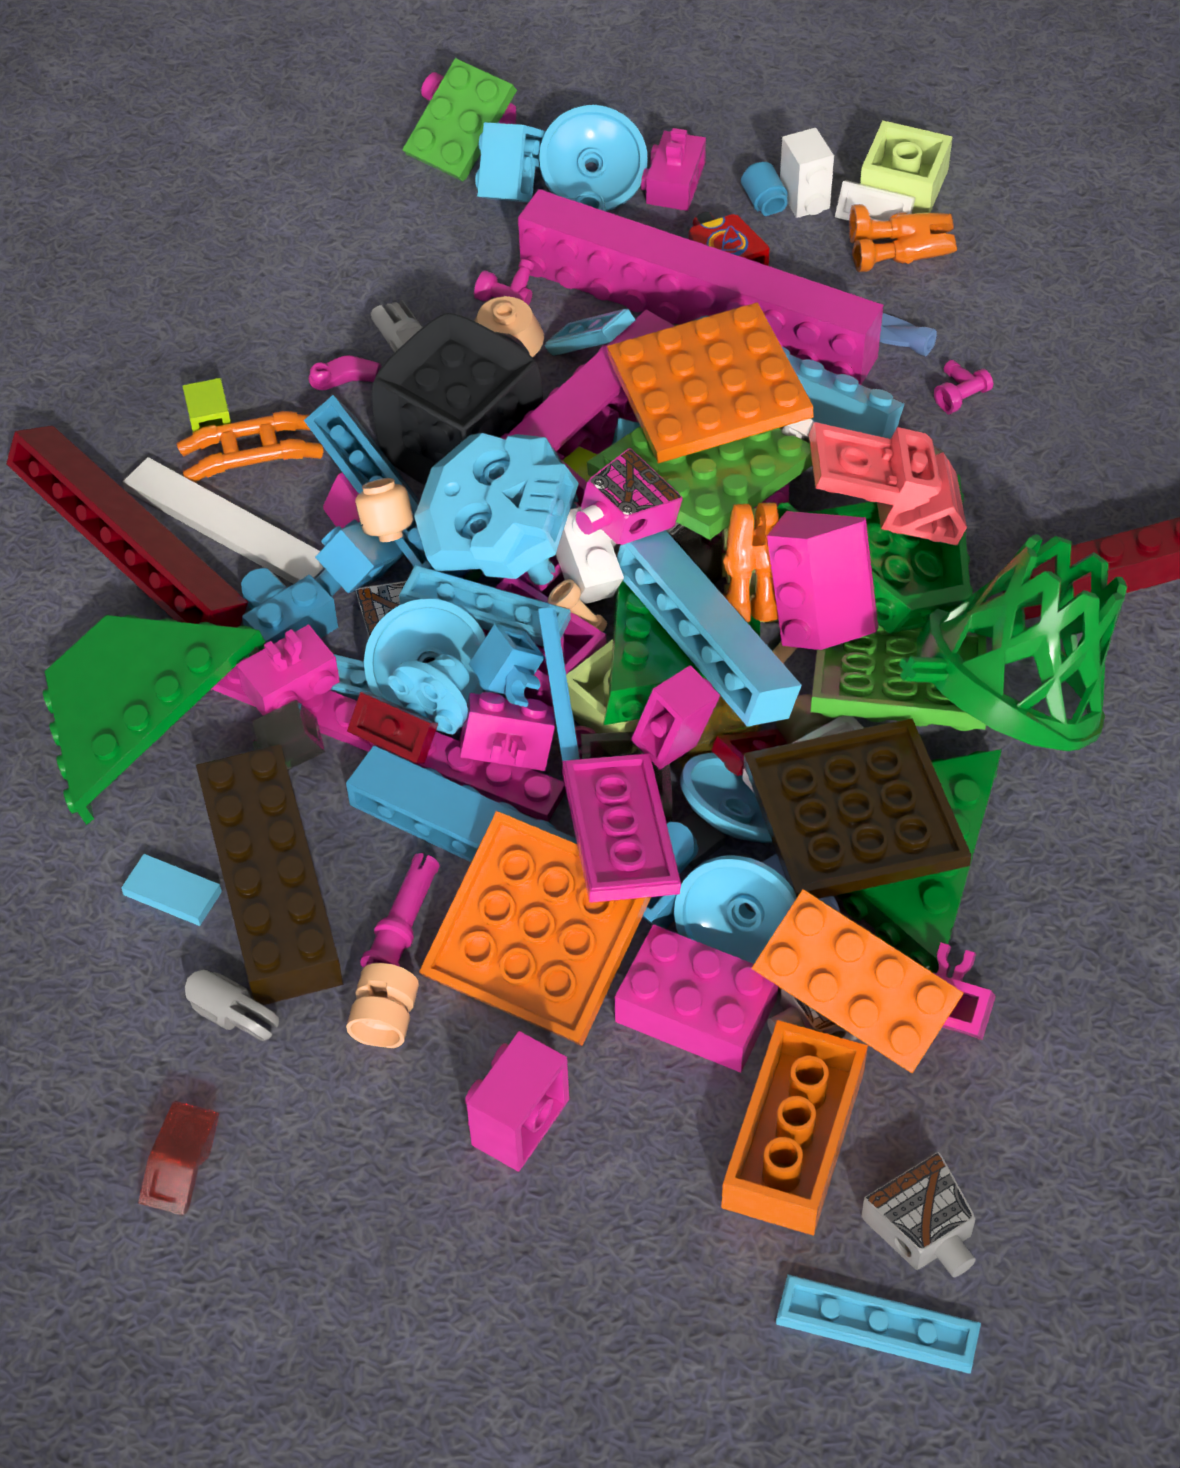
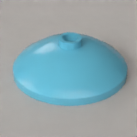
M598 105L576 107L556 118L545 132L539 152V166L542 178L552 194L574 198L581 192L595 191L603 196L606 211L623 205L635 195L641 186L643 171L647 168L648 161L644 139L634 123L622 113ZM592 162L597 165L598 169L591 172L585 168V165Z
M417 599L401 604L388 612L378 622L368 639L364 655V670L368 686L373 694L404 707L388 683L390 675L405 661L415 660L425 663L428 659H436L440 655H450L462 662L468 670L469 683L461 691L467 704L469 693L481 694L485 691L479 685V678L469 666V663L486 636L480 625L469 613L450 602L438 599Z
M714 753L695 756L686 763L680 776L681 789L689 805L701 818L728 836L753 842H772L755 794L745 784L743 776H737L726 769L724 763Z
M743 856L716 857L697 866L681 884L680 894L676 895L674 906L675 924L679 935L754 964L797 897L794 889L783 876L760 861ZM745 903L750 904L756 912L749 911Z

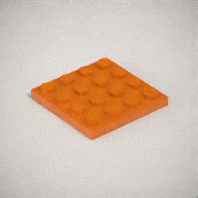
M758 302L607 346L609 360L658 463L814 418L813 405Z
M496 811L419 973L424 977L583 1046L651 897L589 903L577 844Z

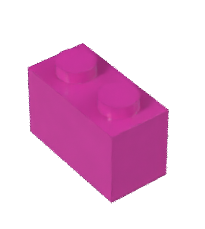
M691 665L653 688L631 740L644 754L650 753L651 761L661 770L697 746L720 694Z

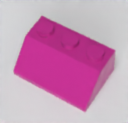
M786 511L767 535L782 646L823 650L876 633L878 630V620L866 518Z

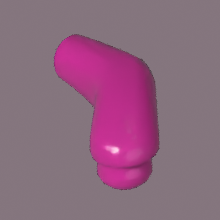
M350 355L342 356L328 363L319 362L314 364L310 369L309 383L316 390L323 391L352 381L374 382L382 366L380 363Z

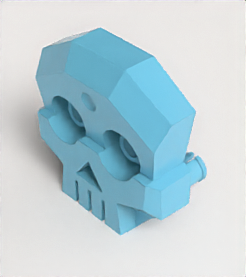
M484 433L469 435L431 468L414 517L426 558L435 571L481 569L486 576L517 579L527 571L531 581L537 585H545L553 579L554 576L551 573H555V567L548 558L556 555L570 509L577 507L574 502H578L576 490L579 483L565 464L561 462L558 454L546 437L515 434L507 436L505 440Z

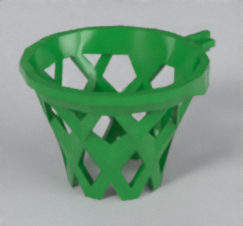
M1037 534L1029 537L1011 561L989 583L953 610L947 612L937 608L930 614L916 639L917 657L902 658L899 663L903 669L900 677L903 681L932 682L958 708L993 730L1032 746L1062 751L1080 750L1097 741L1102 733L1105 719L1103 711L1105 660L1125 599L1127 584L1123 577H1115L1107 585L1108 562L1096 553H1091L1071 566L1072 541L1054 536L1041 546L1043 539ZM1055 556V573L1044 571L1030 580L1033 569ZM1091 572V592L1083 590L1074 597L1073 582ZM1005 590V593L985 602L989 597ZM1042 605L1041 621L1030 628L1025 627L1024 608ZM968 632L992 638V651L968 661H964L957 653ZM1083 633L1078 643L1077 634ZM1060 639H1062L1065 653L1061 651ZM1033 656L1042 684L1021 701L1003 694L1005 664ZM1064 681L1081 698L1072 719H1066L1061 684ZM1046 698L1050 716L1032 707ZM1085 708H1086L1088 714L1082 716V714H1083V712H1084V710H1085Z

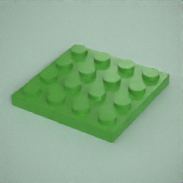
M639 426L587 462L588 475L592 477L625 450L631 448L683 497L676 522L710 540L729 526L733 504H750L753 509L812 466L810 443L796 436H787L782 433L781 429L776 428L658 463L641 426Z
M878 624L876 633L823 650L817 649L810 712L821 713L831 718L843 715L864 717L872 722H883L886 720L901 721L913 718L916 726L943 725L951 726L960 731L972 729L985 730L986 728L984 723L961 710L946 698L932 682H909L901 679L900 674L903 669L899 663L902 658L917 657L916 639L922 630L921 627L890 634ZM968 632L957 653L964 661L987 653L986 636Z

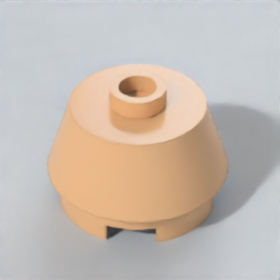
M505 296L491 299L481 306L475 318V322L494 332L511 334L522 341L532 358L540 351L543 345L544 333L542 327L529 305L518 298Z

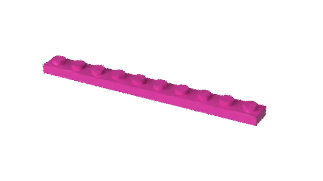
M237 665L212 688L214 691L255 707L242 690ZM331 690L324 694L316 695L298 705L291 713L279 716L368 752L373 746H377L347 732L357 701ZM435 732L425 763H414L407 759V761L424 769L432 768L438 771L444 778L461 786L469 785L475 788L481 795L493 801L508 803L521 813L549 822L566 793L563 781L535 770L461 758L460 741Z

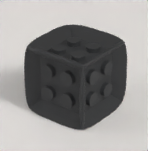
M445 313L436 317L415 333L385 362L377 373L372 386V409L379 448L392 465L423 485H426L431 468L469 435L484 433L500 438L502 435L511 432L521 423L529 411L535 410L543 403L542 378L536 361L525 350L507 338L469 318L453 313Z

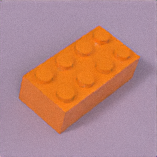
M803 889L751 968L910 1073H913L963 995V992Z
M777 1020L723 1181L721 1208L814 1236L864 1074L868 1045Z

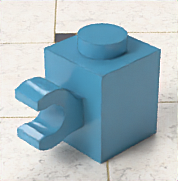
M494 624L470 661L469 666L479 678L478 683L485 691L499 695L501 693L506 694L507 700L511 704L527 707L529 702L524 697V689L526 687L537 690L540 688V681L534 674L545 659V656L527 632Z

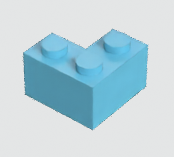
M484 122L483 132L479 138V149L481 152L480 169L477 171L475 179L478 189L477 197L530 202L533 196L535 169H540V146L546 131L526 125Z

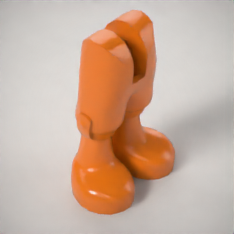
M852 205L849 216L850 243H855L852 256L856 271L868 272L874 267L875 263L887 259H893L898 263L910 264L915 260L956 252L955 236L946 234L954 228L952 214H907L901 212L891 216L889 221H879L870 218V213L865 205ZM880 238L896 239L892 243L875 244L872 241Z
M774 502L758 504L755 513V528L750 504H733L728 529L727 551L723 559L725 571L731 577L728 592L722 595L747 623L750 622L751 615L762 622L778 619L767 535L779 521L777 505ZM755 569V574L757 575L756 592L750 597L749 581L752 571Z

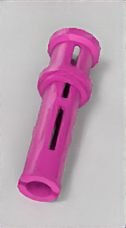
M423 853L413 856L410 868L388 916L377 922L374 929L375 940L370 950L364 952L361 957L360 963L363 968L372 963H387L400 967L399 960L403 951L411 946L414 939L413 923L433 878L440 867L439 862L432 856L427 855L424 865H421L424 858Z

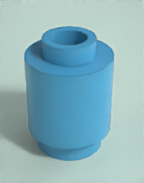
M757 162L746 169L741 177V184L756 211H761L764 216L782 212L788 204V192L773 165L768 162Z

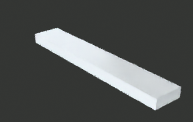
M149 457L123 481L125 491L293 584L309 574L316 579L325 569L315 558L320 552L319 550Z

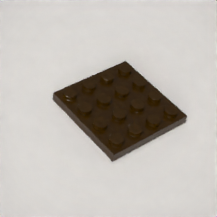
M913 718L744 753L743 765L785 878L794 889L796 897L799 896L802 889L817 899L970 866L972 855Z

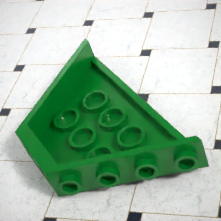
M959 474V475H957V478H958V483H959V488H960V494H961V499H962V504H963V502H964V494H963L962 491H961V481H960V474ZM788 502L780 503L777 507L779 520L786 511L799 512ZM865 502L805 512L866 518L878 624L890 634L923 627L930 614L937 608L950 612L973 593L969 578L968 566L970 556L967 553L966 545L967 529L958 545L933 542L929 539L906 534H896L881 529L877 502Z
M624 580L616 592L609 698L603 726L640 719L653 688L690 665L706 679ZM751 615V620L748 624L760 637V621ZM720 695L716 705L725 704L727 702Z
M106 615L46 669L45 676L48 688L43 690V697L51 714H54L55 721L50 722L49 726L53 739L57 746H60L62 754L56 756L61 775L68 781L69 788L64 789L63 794L72 814L78 812L86 825L94 820L91 802L224 678L236 664L240 663L244 658H249L265 649L264 644L266 642L261 632L248 626L234 628L216 626L209 622L193 624L182 623L168 618L151 620L141 619L134 615H124L123 617Z
M1002 749L989 752L976 751L968 756L947 760H931L972 855L970 866L994 779L997 776ZM970 866L836 896L843 901V906L847 913L857 921L864 919L875 929L876 936L893 948L896 947L904 955L932 973H937L939 970L937 960L940 943L949 945Z

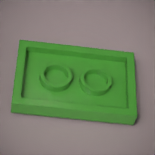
M455 58L402 150L406 155L464 181L481 154L479 138L483 132L484 122L499 123L517 91L516 88L509 82Z

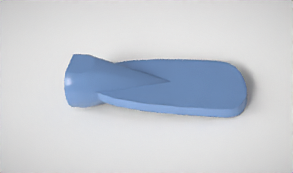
M885 313L882 314L880 342L909 347L922 356L929 354L936 342L937 332L935 329L916 327L897 317Z

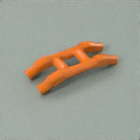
M292 411L275 412L270 416L215 426V424L205 426L194 431L191 436L177 442L179 452L186 456L200 448L204 449L221 441L224 454L209 455L199 460L198 464L183 471L184 477L194 483L205 477L209 478L217 473L226 472L225 470L282 458L283 460L291 458L302 459L303 457L321 459L323 456V446L321 443L305 442L300 439H287L280 441V443L277 442L275 430L276 432L283 430L295 431L296 429L310 430L304 422L309 415L297 414V412ZM254 434L260 435L262 447L239 451L236 438Z

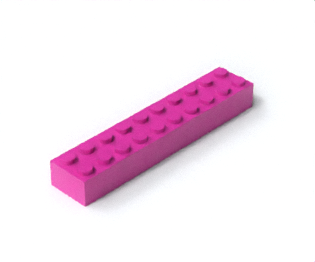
M538 189L518 217L520 261L521 259H526L535 264L533 271L530 272V275L533 277H543L558 282L565 288H575L592 294L599 300H610L624 305L634 312L648 310L671 324L676 323L679 325L694 321L701 316H712L758 302L780 345L788 349L790 355L802 360L817 361L827 371L837 375L845 374L854 377L860 385H862L878 358L883 304Z

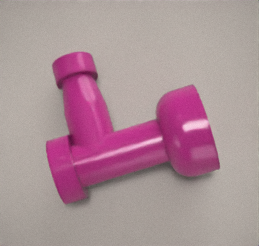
M521 259L518 266L519 269L510 286L498 283L494 273L483 270L475 285V299L486 302L492 297L506 296L518 298L529 305L532 299V290L527 289L526 286L530 272L533 271L535 264L529 260Z
M950 360L944 366V373L953 377L959 384L955 386L952 383L946 382L935 387L934 398L936 403L950 415L961 408L963 399L979 391L985 393L993 388V379L985 369H980L971 374L966 369L960 367L956 361Z

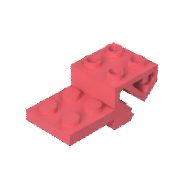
M814 422L809 432V441L816 489L877 502L880 525L883 530L925 538L933 542L958 545L967 526L957 473L944 452L935 455L933 441L926 433L897 427L892 438L888 439Z

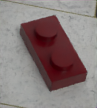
M360 692L347 732L414 763H425L438 723L371 692Z
M778 729L717 736L711 751L724 763L726 769L737 776H743V769H745L743 765L744 753L786 745L788 743Z

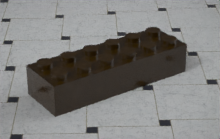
M281 744L197 764L196 768L253 1000L261 1005H267L344 985L339 958Z

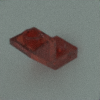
M178 1101L172 1102L148 1157L138 1204L182 1216L188 1212L199 1165L206 1161L211 1153L219 1112Z

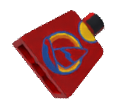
M706 211L699 213L694 218L693 227L689 230V240L769 266V246L738 215L731 214L715 219L710 212Z

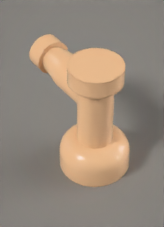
M572 579L562 581L552 590L548 597L549 604L570 609V612L602 632L605 630L607 621L601 615H594L580 600V587Z

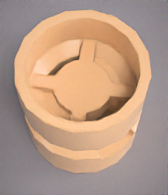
M372 963L365 966L361 971L356 989L357 999L352 1004L346 1025L350 1036L360 1043L385 1048L401 1046L405 1041L410 1022L408 1012L414 1007L419 987L418 979L408 970L393 964Z

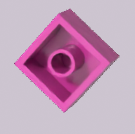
M518 1031L510 1044L504 1043L499 1047L492 1060V1069L484 1080L478 1079L473 1083L465 1099L472 1146L518 1172L569 1101L567 1057L521 1031Z

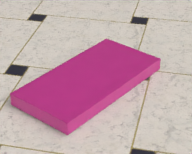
M650 753L563 761L562 773L589 903L680 894L681 882Z

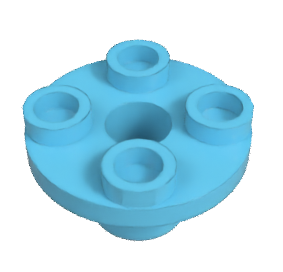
M440 655L429 663L415 660L405 661L388 678V683L401 704L406 709L437 722L436 730L454 734L468 717L467 704L461 691L469 683V673L463 663L453 656Z

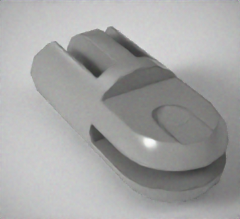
M403 300L399 304L397 302L388 303L385 309L382 305L373 308L371 312L372 321L394 353L422 328Z
M200 970L187 978L185 993L192 1008L201 1016L224 1029L231 1030L236 1026L261 1041L269 1040L272 1034L258 1023L244 1016L246 1012L278 1028L279 1017L275 1013L252 1000V994L249 989L216 972L211 973L208 970Z

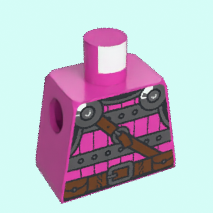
M629 448L588 480L581 504L582 510L576 514V523L579 529L586 535L601 529L616 544L623 545L674 527L683 497Z

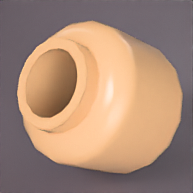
M392 478L378 479L362 486L363 491L355 499L363 532L366 535L378 536L380 542H390L403 537L402 531L413 522V513L406 488L403 485L395 484Z

